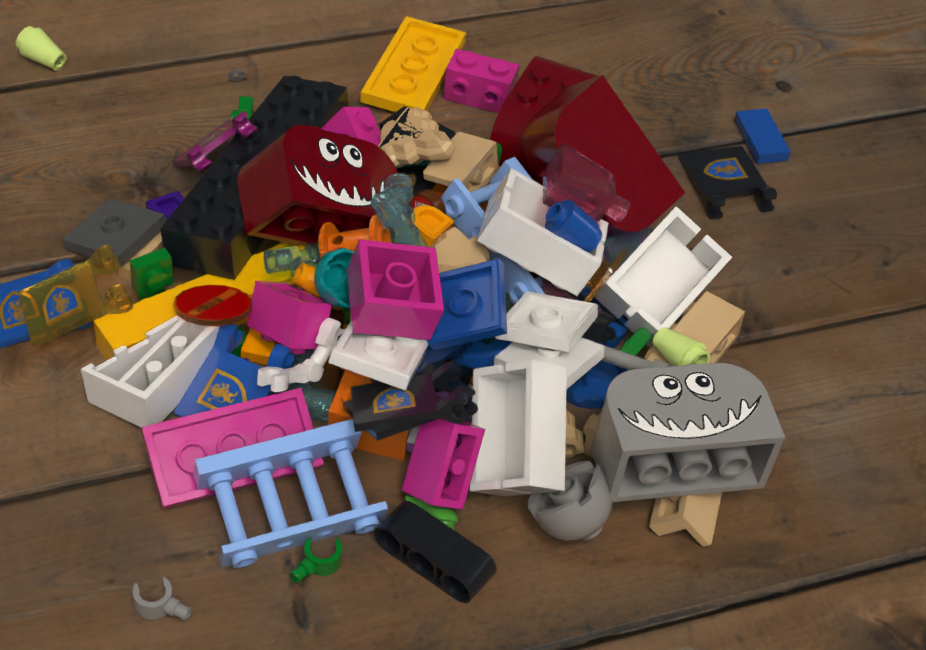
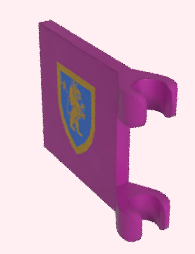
M243 111L232 120L224 122L175 158L172 163L175 167L192 166L198 172H202L212 164L211 160L205 157L208 153L234 134L239 133L247 139L258 128L250 123L247 118L248 114L246 111Z

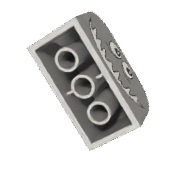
M727 363L688 364L670 367L654 366L623 372L611 381L592 442V454L595 464H598L606 475L613 502L760 489L766 485L784 442L785 435L766 388L751 372Z

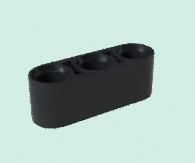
M410 501L401 502L374 529V537L377 543L387 553L459 602H470L497 572L496 564L487 552Z

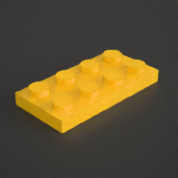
M406 16L361 90L360 102L397 112L404 106L411 109L418 107L428 111L445 81L446 68L455 50H462L466 42V32Z

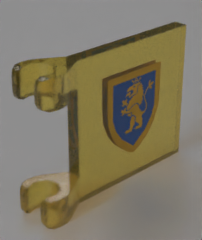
M109 245L99 247L87 261L18 292L30 340L34 347L106 314H122L133 308L132 298L126 296L127 292L122 284L112 286L101 297L94 274H112L120 268L119 259L113 257L114 252Z

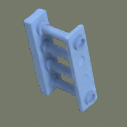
M516 157L504 161L489 182V185L469 192L461 180L457 178L451 182L441 198L446 208V214L454 220L455 226L468 239L479 235L482 222L484 221L485 213L479 204L489 201L510 168L532 179ZM488 249L490 260L499 258L505 265L506 295L514 305L527 291L545 294L543 291L554 286L549 280L541 276L534 279L529 271L521 268L518 263ZM600 268L597 269V271L593 274V276L590 278V280L587 282L583 289H585L587 285L594 279V277L600 272Z
M353 419L195 459L193 476L197 489L209 487L210 490L215 491L230 540V544L221 546L219 556L221 568L232 564L234 568L247 567L257 562L258 557L304 545L309 537L311 542L351 531H355L356 534H365L373 531L384 520L388 510L386 501L372 505L368 504L351 455L354 449L357 448L362 434L361 431L355 432ZM329 455L330 458L336 459L352 507L350 511L332 516L328 515L312 467L314 459ZM290 466L291 469H296L312 518L310 522L288 527L271 475L276 469ZM250 476L251 479L256 480L272 532L247 539L231 485L234 483V480Z

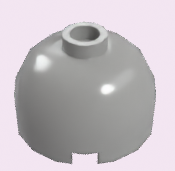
M581 461L565 467V491L532 493L528 499L527 508L542 529L553 538L563 541L589 540L602 531L603 525L613 509V499L609 491L606 475L601 467L597 464L596 468H594L591 461Z

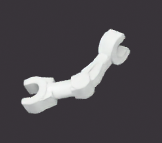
M327 317L319 328V333L315 340L318 346L310 359H306L302 364L288 369L279 367L258 369L257 385H271V391L282 392L287 390L288 384L319 381L324 372L323 367L329 359L332 349L338 342V336L345 331L339 328L341 323Z

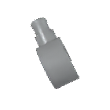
M163 576L165 595L155 602L143 600L140 597L137 583L134 584L132 589L134 609L141 617L154 620L168 614L172 617L177 616L183 621L190 617L192 608L183 605L182 601L173 597L172 585L166 577Z

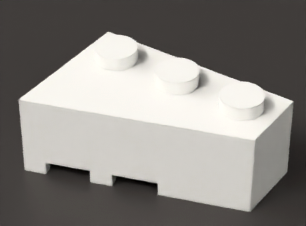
M191 311L188 312V314L193 315V316H197V315H198V314H195V313H193V312H191ZM182 312L146 332V339L128 349L123 345L114 350V357L96 367L92 363L83 367L81 373L88 402L141 428L162 422L179 404L213 348L220 328L219 324L211 320L194 318Z

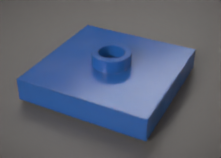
M499 258L439 273L444 312L431 340H428V345L433 351L507 334L505 265Z

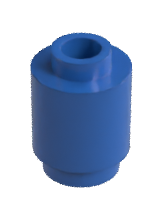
M572 200L556 202L547 211L545 229L588 253L592 252L600 243L602 231L599 229L598 222Z

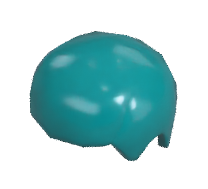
M337 248L325 253L321 257L314 273V284L320 297L331 306L341 309H350L347 268L354 253L353 250Z

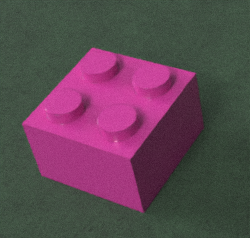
M359 239L347 268L352 332L431 340L444 312L436 248Z

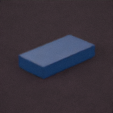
M767 108L736 111L734 121L757 164L788 161L791 151Z

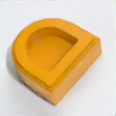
M423 205L414 208L408 220V229L414 237L426 246L431 247L446 231L452 228L454 220L435 207Z

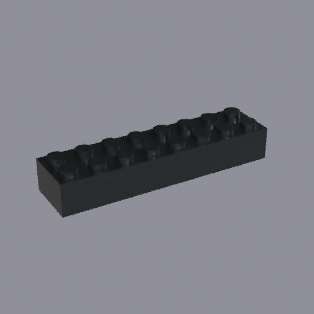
M283 76L249 118L250 123L253 126L256 125L258 130L247 139L237 133L160 228L163 248L172 257V267L233 280L236 279L265 239L246 235L238 190V174L240 169L293 126H316L321 129L343 107H348L347 87L334 85L328 81L306 80L299 76Z

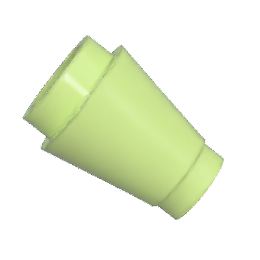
M28 26L24 28L16 39V47L19 49L20 54L26 58L52 68L55 71L62 68L66 62L67 55L39 27Z
M667 327L661 328L653 338V346L658 349L672 366L709 364L711 356L706 350L704 343L670 330Z

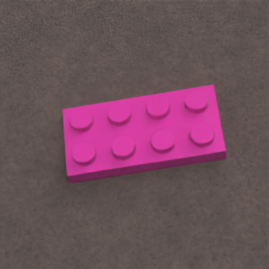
M297 388L144 426L141 428V434L161 507L164 510L216 496L215 491L210 490L209 487L197 489L193 476L195 459L314 428L302 388ZM322 458L314 459L312 463L313 470L320 469L324 465ZM290 466L276 469L271 475L274 481L297 475L296 469H291ZM249 476L234 480L231 488L232 491H236L257 484L256 480L251 479Z

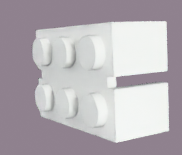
M510 168L489 199L477 241L484 244L490 251L500 253L518 263L524 270L534 272L549 280L558 289L567 290L578 296L601 265L604 251L603 244L606 240L609 223L581 208L598 222L599 229L602 231L600 243L590 253L545 229L546 213L553 204L567 199Z
M675 207L608 279L598 293L594 295L618 319L624 314L628 318L624 325L633 333L643 327L651 333L653 337L646 343L648 347L652 345L655 334L663 327L669 328L732 258L708 235L690 251L686 245L697 235L701 228L678 207Z
M530 359L506 363L505 366L494 365L473 369V389H475L476 394L473 395L472 402L478 406V411L472 415V424L486 430L470 483L471 492L498 496H515L565 491L567 367Z

